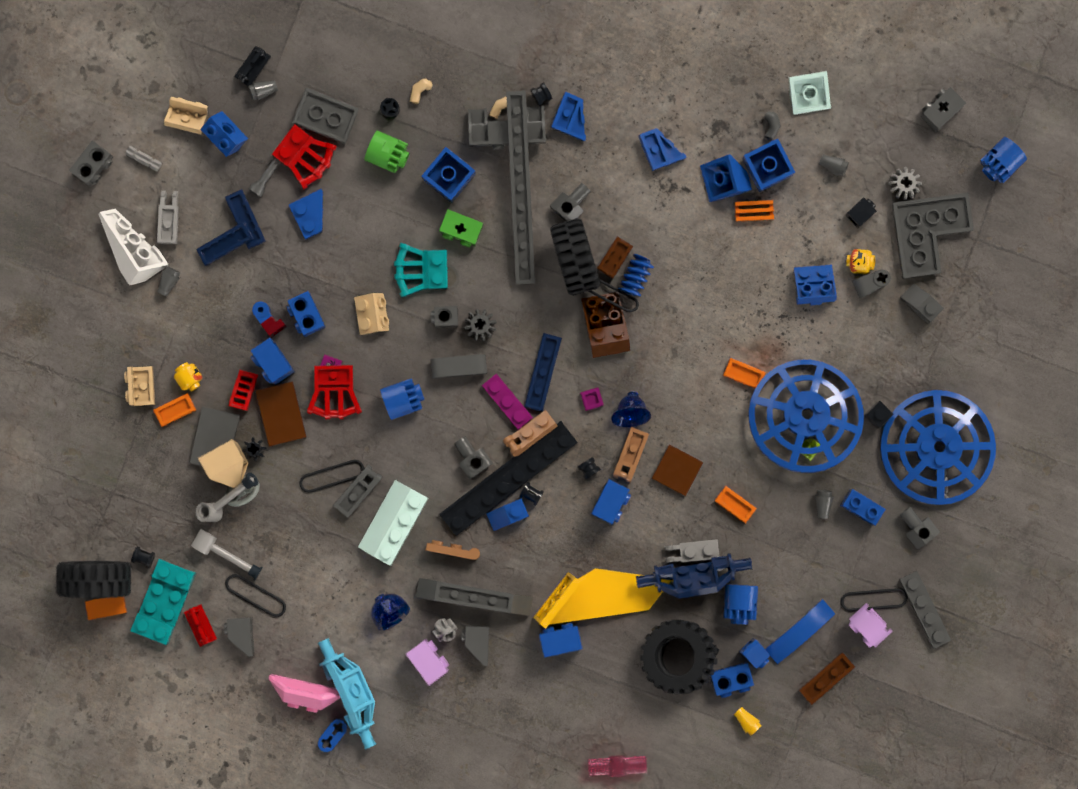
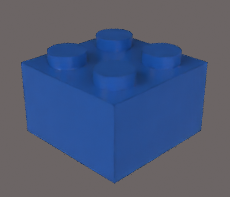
M778 138L745 154L742 158L759 192L795 174Z
M445 147L421 177L427 184L452 203L476 175V171Z
M268 338L251 350L253 354L251 359L256 366L263 368L264 371L261 373L267 382L277 385L295 373L271 338Z
M608 479L591 515L611 525L613 522L618 523L623 513L619 510L622 504L627 505L631 497L628 494L630 489Z
M570 622L562 624V628L554 630V626L543 628V632L539 633L544 658L581 650L582 645L577 625L573 626V623Z

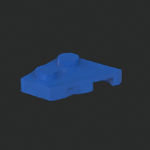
M564 92L550 128L584 142L586 135L584 130L583 99Z
M657 128L638 135L652 171L687 158Z
M322 189L289 204L305 239L323 232Z

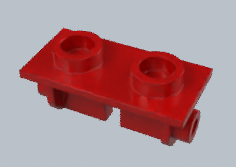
M202 604L184 612L199 647L217 639Z

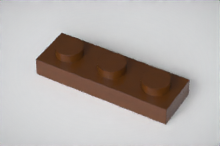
M841 652L803 685L799 691L813 705L853 670L855 666Z

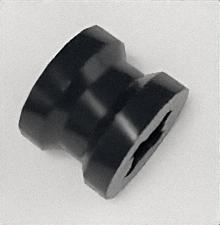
M544 82L538 88L530 89L538 106H541L546 100L550 101L553 99Z
M386 98L381 102L380 110L385 118L394 119L399 115L400 107L395 99Z
M593 457L577 466L583 472L585 480L601 470L594 463L595 459Z

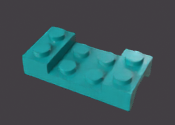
M158 559L152 575L153 578L130 631L168 645L197 572L179 567L163 559Z

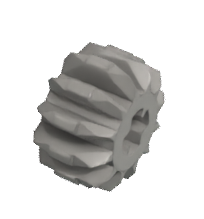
M907 167L903 168V173L900 169H897L896 174L890 176L894 180L889 182L890 186H894L890 192L897 191L896 198H899L902 194L903 200H906L908 195L910 198H913L914 192L919 193L920 190L916 186H921L922 182L916 181L920 175L913 176L914 169L909 173ZM904 179L906 180V183H909V185L906 188L904 184H901V182Z

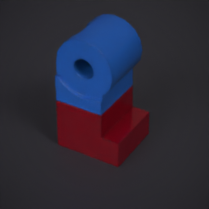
M259 301L253 305V314L271 338L287 327L281 319L275 320L271 314L270 307L265 302Z

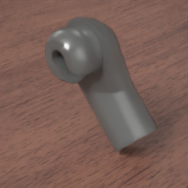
M768 111L764 118L769 122L770 128L765 137L774 140L781 124L778 114Z

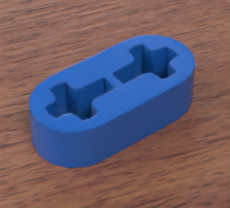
M343 719L332 721L318 740V747L321 751L329 752L334 749L346 733L347 723ZM342 723L343 732L338 731L334 735L332 733L335 730L334 724ZM329 736H332L333 739L330 741L332 746L324 748L322 739L327 740Z

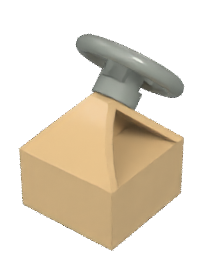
M230 440L198 458L209 479L229 486L226 489L225 495L242 483L249 464L239 444L234 440ZM259 481L256 487L245 489L227 504L237 507L249 503L259 492ZM250 493L246 498L239 500L242 496Z

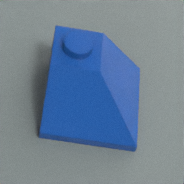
M726 155L700 165L709 202L737 196L752 190L748 172L731 155Z

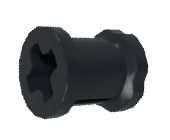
M527 482L519 497L530 500L536 506L544 491L535 489Z
M137 546L132 555L131 562H138L150 569L155 558V552L149 553Z

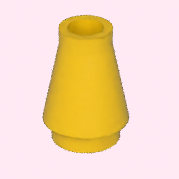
M743 707L734 714L744 732L750 736L762 726L759 723L760 720L747 712Z

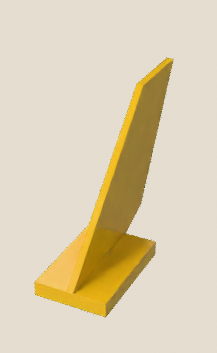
M595 568L577 579L568 572L533 618L544 628H547L550 624L646 611L652 607L663 591L658 592L655 585L638 588L636 576H642L640 574ZM661 579V582L669 584L672 581Z

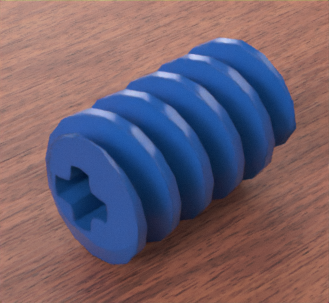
M633 254L636 260L630 261L633 267H627V271L630 274H624L623 277L627 281H621L620 284L624 288L618 289L632 296H641L637 290L644 289L641 282L648 281L644 278V275H651L647 268L653 269L654 266L650 263L649 259Z

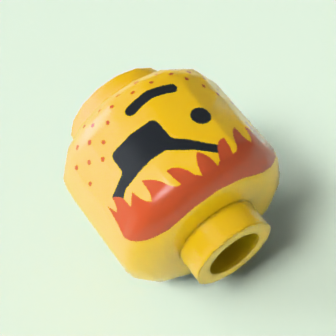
M854 249L851 255H847L846 265L850 266V270L854 274H869L875 267V255H872L870 250Z
M186 362L175 369L174 379L182 390L189 389L192 392L201 386L199 382L202 380V375L195 364H188Z

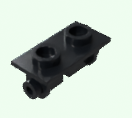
M255 46L234 77L247 86L252 85L271 56L262 48Z

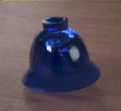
M631 391L619 402L611 420L613 424L619 427H636L647 423L651 419V413L647 410L639 394Z

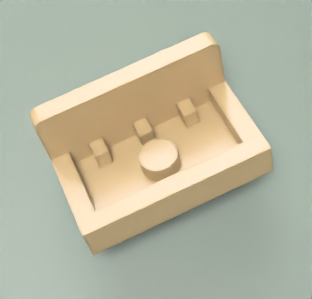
M171 97L164 125L202 134L200 129L206 123L208 106L200 102H191L183 98Z
M371 293L354 297L360 335L389 331V319L383 293Z
M153 366L127 367V371L124 373L125 383H128V391L125 392L126 402H129L130 406L155 405Z

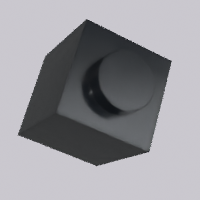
M863 197L845 216L858 229L877 212L875 209L876 205L870 199L866 200Z
M878 401L864 416L878 429L894 414L881 401Z

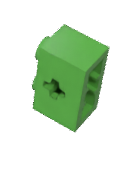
M447 209L439 231L443 234V238L451 241L455 238L460 240L461 245L470 248L471 245L476 246L484 224ZM463 225L466 232L458 234L456 227L460 228Z

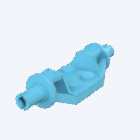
M329 638L319 642L318 645L325 658L323 659L324 662L319 663V665L323 667L327 681L333 679L335 688L342 699L343 706L348 713L344 716V719L351 730L349 732L350 735L354 733L359 734L365 749L376 745L369 730L370 726L375 724L372 721L375 700L360 666L345 658L344 653L335 654ZM337 661L346 670L341 671L334 662ZM362 711H364V723H363V724H362V722H361V715H360V712H362Z

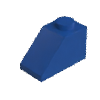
M522 498L486 513L493 531L529 517Z
M754 638L739 650L756 669L758 667L763 668L769 662L767 659L770 656L769 653Z

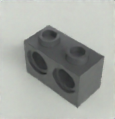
M92 140L69 171L91 187L92 184L95 185L100 180L101 172L111 166L113 156ZM97 153H102V160L96 162L94 160L95 155ZM85 168H91V174L88 177H83V170Z

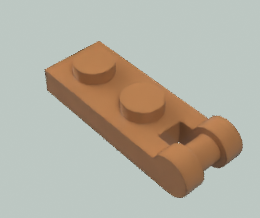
M545 410L513 435L504 438L503 443L506 447L510 448L511 454L516 457L558 425Z
M631 427L612 478H620L625 480V483H631L649 436L648 433ZM623 465L630 468L628 473L621 471Z
M432 540L426 546V551L473 560L480 557V551L477 548H472L468 551L463 550L462 545L451 544L450 547L443 546V542Z

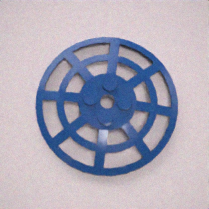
M815 360L790 361L771 370L755 388L748 411L750 431L761 452L778 466L799 473L825 471L842 462L857 445L864 424L862 401L850 379L835 367ZM796 365L817 366L814 376L799 375L791 378L785 370ZM824 368L838 375L846 382L849 389L839 392L832 383L823 379ZM778 373L784 382L774 390L770 399L758 397L765 383ZM812 381L810 391L799 392L794 383ZM823 384L834 393V396L825 400L817 393L819 385ZM787 387L792 394L788 402L775 401L779 393ZM854 395L858 407V426L847 422V407L844 399ZM838 402L841 407V420L831 417L830 406ZM756 404L767 407V422L770 430L761 435L758 433L755 422ZM773 408L784 411V422L775 426L773 421ZM810 410L812 418H803L802 411ZM830 424L838 427L839 429L835 436L827 442L823 434L827 425ZM789 429L797 435L795 444L793 445L786 441L779 433ZM844 430L854 433L855 436L848 448L835 458L830 447L840 439ZM815 436L820 446L813 448L802 447L804 438ZM775 437L782 446L792 451L789 462L776 456L767 448L764 442ZM823 451L828 460L824 464L815 466L796 465L800 453L815 454Z
M932 390L913 395L894 409L892 412L894 415L885 423L883 428L880 452L888 477L901 492L918 502L945 505L969 497L983 485L993 468L996 456V442L988 418L975 403L954 392ZM933 396L934 407L924 409L914 416H911L904 410L906 406L918 399ZM941 396L958 399L971 408L963 415L954 409L942 407ZM934 413L935 424L925 428L917 421L927 414ZM942 413L951 414L960 420L953 427L943 424ZM976 413L986 425L990 442H979L977 432L970 422V419ZM899 415L907 422L901 432L899 444H887L890 428L895 418ZM965 425L971 432L973 442H962L958 432ZM912 426L920 434L916 443L905 444L907 433ZM940 441L944 444L943 452H937L934 449L936 442ZM974 450L972 460L969 466L966 467L959 460L962 451ZM990 450L988 466L979 480L971 471L978 461L979 451ZM905 451H916L920 462L914 468L908 462ZM887 452H899L902 464L909 473L902 481L893 472ZM954 465L962 473L954 479L945 481L944 469ZM927 466L930 469L937 470V481L926 479L919 474ZM965 478L974 485L961 495L945 498V487L957 484ZM916 479L925 485L937 487V499L921 496L908 489L907 486Z

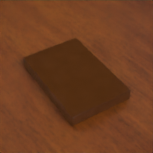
M293 381L256 390L269 447L307 437Z

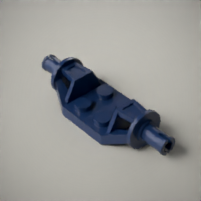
M728 553L727 556L711 557V562L677 568H674L673 564L658 568L656 565L654 566L653 574L636 576L637 587L655 585L658 592L663 591L679 599L716 593L730 580H735L734 574L736 572L753 570L751 557L733 560L731 554ZM728 568V572L718 578L717 572ZM661 579L672 580L673 585L663 583Z

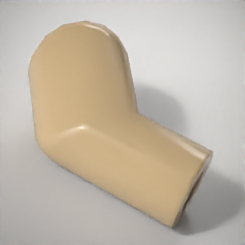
M421 79L414 84L410 102L419 104L421 92L431 90L432 82L427 79Z
M506 97L494 103L489 114L490 117L497 120L501 111L507 108Z

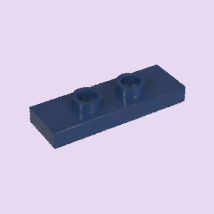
M241 189L226 196L225 199L237 225L246 222L254 237L253 240L246 243L248 249L266 242L243 190Z
M242 222L196 250L203 264L208 266L253 240L254 237L247 223Z

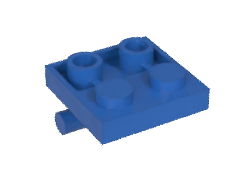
M832 265L794 268L797 305L810 304L811 306L822 305L825 302H835L837 294Z

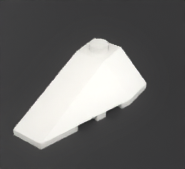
M116 209L102 211L98 214L119 270L129 285L145 282L168 266L156 246H150L144 240L146 237L142 233L138 234L131 228L132 224Z

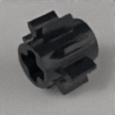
M252 438L251 443L244 442L247 447L242 452L248 453L246 459H250L253 456L254 461L257 462L258 456L265 457L262 452L267 447L261 446L263 440H259L256 443L255 438ZM254 444L256 447H259L255 455L253 452H250Z

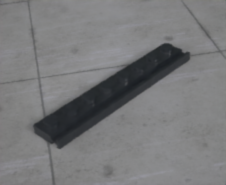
M562 421L557 423L558 426L519 456L511 458L439 514L455 536L578 443Z

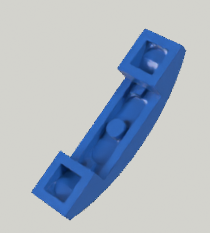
M822 599L765 650L777 664L780 663L817 632L835 613Z

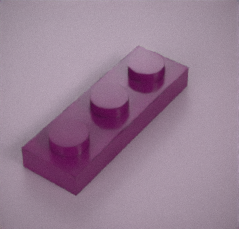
M497 373L482 385L518 430L533 418Z

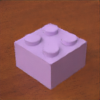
M425 639L406 653V655L426 683L430 685L449 671L447 668L449 663L444 656L439 657L436 653L438 648L432 640L428 642Z

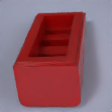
M239 370L228 406L244 411L249 410L258 374ZM242 376L251 378L252 382L241 380ZM240 383L250 386L249 390L239 387ZM238 391L248 393L247 397L238 395ZM236 398L245 400V404L235 402Z

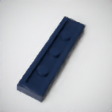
M543 333L524 405L525 408L543 412L562 340L561 337Z

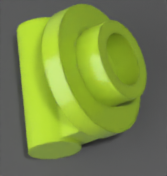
M813 438L805 440L802 444L803 448L820 446ZM817 453L802 455H804L805 458H807L809 461H812V459Z

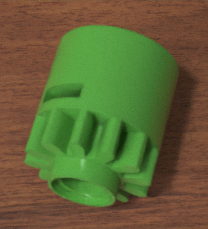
M377 130L371 139L364 160L396 173L398 168H404L409 157V152L406 151L408 143Z

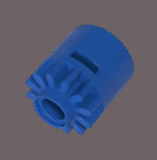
M1003 137L980 160V164L984 166L982 169L983 173L991 181L998 180L1000 183H1004L1027 160V157L1016 143L1007 137Z
M412 378L380 389L391 420L422 409L421 401L425 399L420 385H414Z
M726 584L723 618L731 619V624L748 625L749 620H756L758 586Z

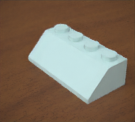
M395 480L358 548L392 566L429 498Z

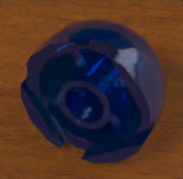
M381 594L375 599L371 609V617L378 630H381V628L388 630L402 621L400 617L403 614L406 616L409 614L410 606L397 594Z

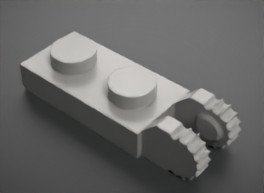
M161 191L158 210L157 243L177 245L178 191H173L172 205H166L167 193L166 191Z
M718 539L664 546V549L667 551L680 549V557L672 556L665 558L666 563L709 560L711 557H719Z

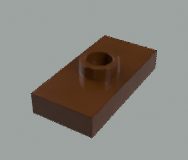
M617 236L597 270L613 279L633 246Z

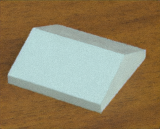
M827 71L789 77V94L793 115L831 108Z

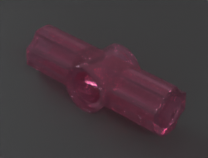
M619 755L609 756L608 758L588 759L589 776L609 775L611 777L626 776L627 774L647 773L646 756L626 757Z

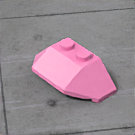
M274 674L269 675L270 682L282 701L288 703V707L299 708V706L307 707V711L317 713L318 710L324 709L341 698L336 688Z

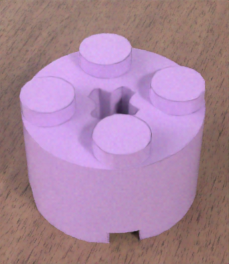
M866 603L849 618L851 621L849 626L855 633L860 632L863 635L862 640L868 647H877L893 631L891 628L886 629V622L872 608L868 610L869 605Z

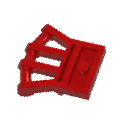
M294 124L271 155L292 171L304 190L308 188L307 185L317 179H321L322 173L326 168L329 169L333 151H336L337 146L315 140ZM313 144L326 148L324 158L315 153L309 146ZM305 152L320 163L316 169L301 159ZM299 163L312 174L303 179L295 164Z
M353 365L314 366L315 391L307 409L308 414L311 415L313 413L324 417L325 420H330V418L344 419V417L354 413H362L354 393ZM320 391H325V410L315 406ZM330 391H338V410H330ZM343 391L349 392L354 404L344 409Z

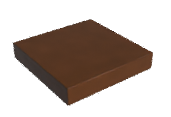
M669 444L651 479L686 496L703 462Z

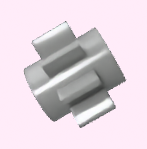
M442 618L435 623V630L432 632L440 642L443 640L449 642L455 638V630L458 628L451 618L448 620Z

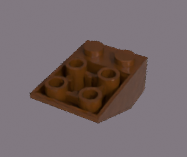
M619 292L601 295L622 306ZM597 296L581 298L593 358L630 351L629 336L623 310Z

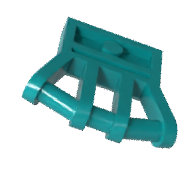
M404 243L399 244L400 250L396 261H394V266L396 267L394 280H396L401 291L399 293L401 298L423 289H448L447 250L422 251ZM407 251L422 256V261H404ZM422 266L423 274H404L403 267ZM423 279V284L408 289L404 280Z

